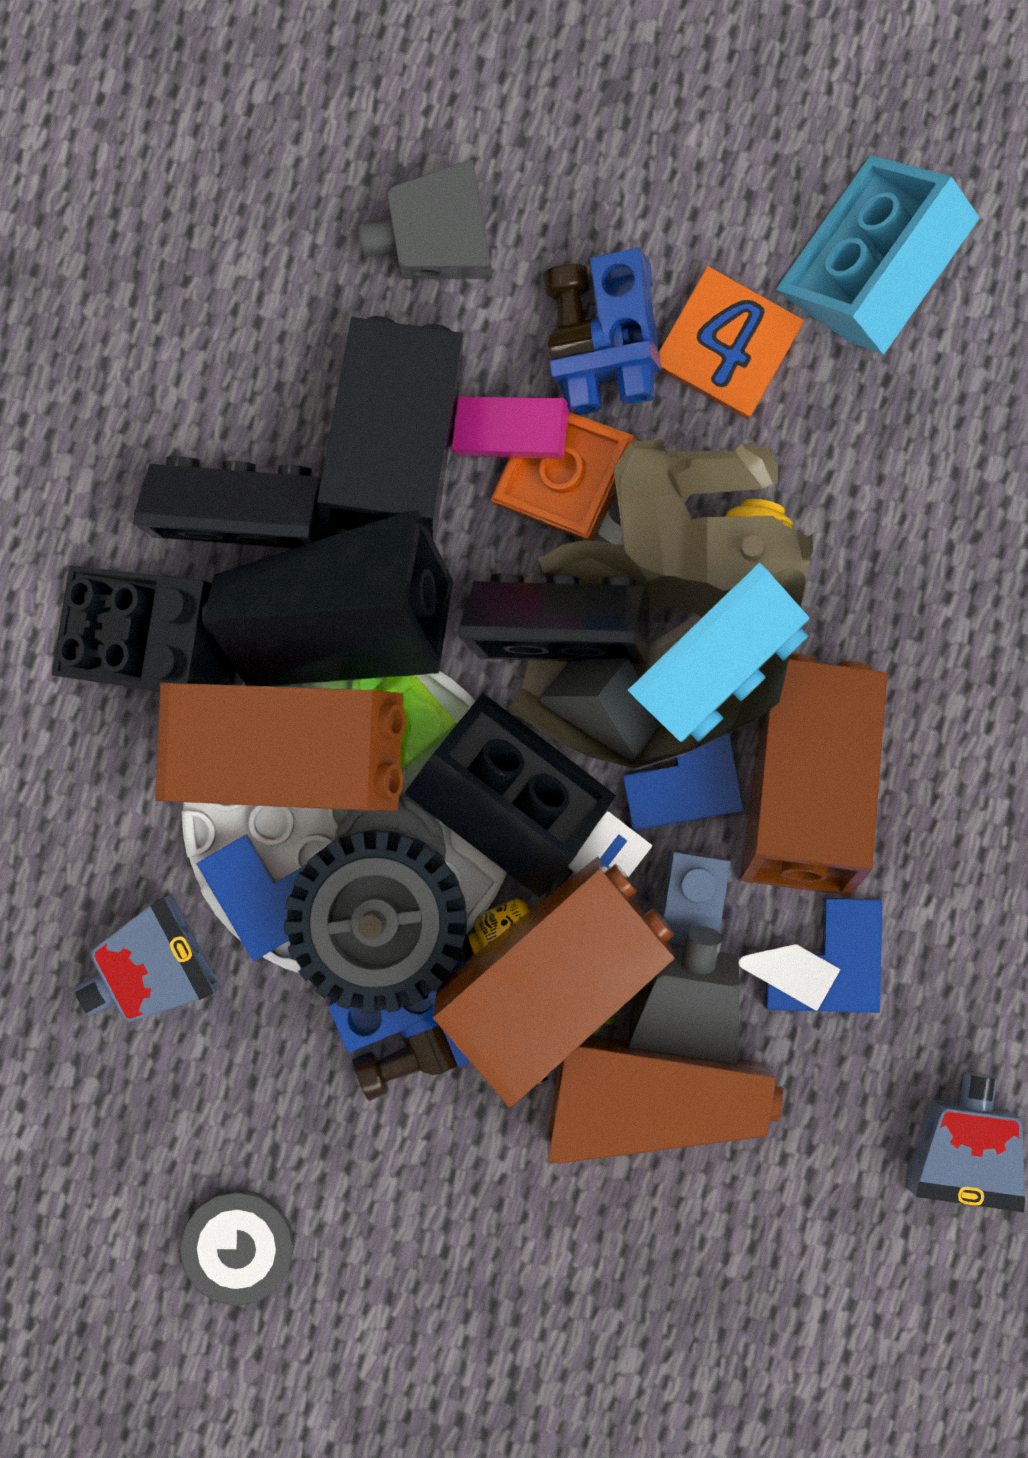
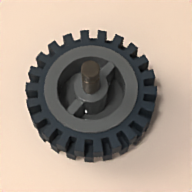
M372 830L337 839L314 854L307 861L308 864L298 873L294 880V888L291 895L287 898L285 909H288L287 920L284 921L285 935L288 934L290 946L287 948L291 959H296L301 968L298 972L305 982L309 979L317 988L315 992L323 998L328 996L338 1002L337 1006L348 1010L350 1007L362 1009L361 1013L374 1014L375 1011L387 1010V1013L398 1011L403 1006L414 1005L422 1001L426 995L435 991L444 982L448 974L452 972L461 953L467 929L466 902L459 886L460 882L454 871H451L445 863L446 861L438 852H434L424 842L408 837L403 833Z

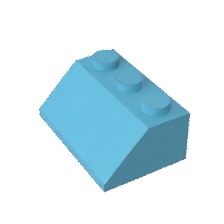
M870 155L775 290L848 342L884 355L980 217L952 176Z
M759 562L639 678L628 691L680 742H684L690 735L700 742L724 719L717 709L732 694L742 701L766 678L759 670L761 666L775 653L784 661L809 637L801 628L810 618Z

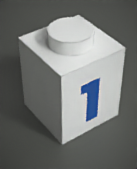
M606 810L573 861L568 865L573 872L567 880L596 857H599L608 869L614 864L619 865L629 877L653 845Z

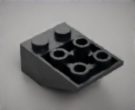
M69 566L52 675L160 692V683L229 685L231 665L228 663L225 653L213 635L206 630L202 619L203 603L206 599H209L212 583L195 579Z

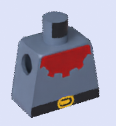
M172 894L155 901L94 948L90 954L99 974L74 988L76 997L88 1016H93L116 1004L127 1023L206 998L221 989Z
M963 1072L959 1103L931 1101L906 1182V1187L916 1197L1024 1212L1025 1185L1022 1121L1020 1117L1011 1111L994 1109L997 1077L975 1072Z

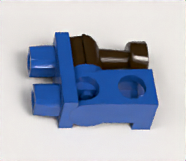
M640 247L590 258L598 317L585 319L580 298L581 295L589 290L586 266L565 264L550 268L543 274L546 295L552 299H557L559 327L553 330L548 341L551 361H549L551 376L563 388L568 407L574 414L582 415L602 409L599 384L618 380L620 400L624 404H637L654 399V373L662 371L658 353V338L651 296V286H653L651 264Z
M468 959L457 961L448 976L468 961ZM437 989L426 995L422 1001L414 1005L403 1006L400 1010L387 1013V1010L375 1011L374 1014L361 1013L362 1009L350 1007L348 1010L337 1006L338 1002L335 1000L329 1003V1010L347 1053L398 1032L401 1033L406 1045L380 1060L372 1052L352 1059L359 1083L368 1101L387 1094L389 1090L387 1081L419 1071L430 1075L443 1074L457 1066L461 1067L470 1063L467 1057L433 1019Z

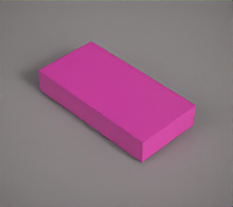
M458 396L451 450L457 456L563 459L569 416L568 402L564 398Z

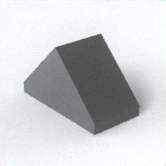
M628 658L587 659L569 662L541 695L539 700L541 704L632 763L662 727V724L628 691L640 678Z

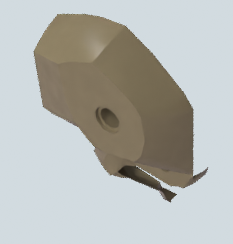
M658 439L630 442L614 468L623 545L583 540L561 545L548 555L538 558L545 578L550 575H570L578 577L580 584L602 585V578L629 577L636 580V586L645 587L650 598L649 611L669 606L696 614L647 646L646 664H632L641 678L759 562L801 607L811 555L813 553L812 534L810 536L804 535L797 529L784 525L774 516L703 517L691 519L685 506V502L691 494L764 489L771 484L778 483V463L772 455V449L741 443L735 451H666L663 440ZM775 653L761 666L759 670L766 678L742 701L732 694L717 709L724 719L700 742L692 735L684 742H680L662 725L633 763L539 702L541 695L569 663L567 661L528 660L522 689L516 700L507 709L559 743L588 757L633 769H640L683 756L756 720L780 702L790 655L783 661Z

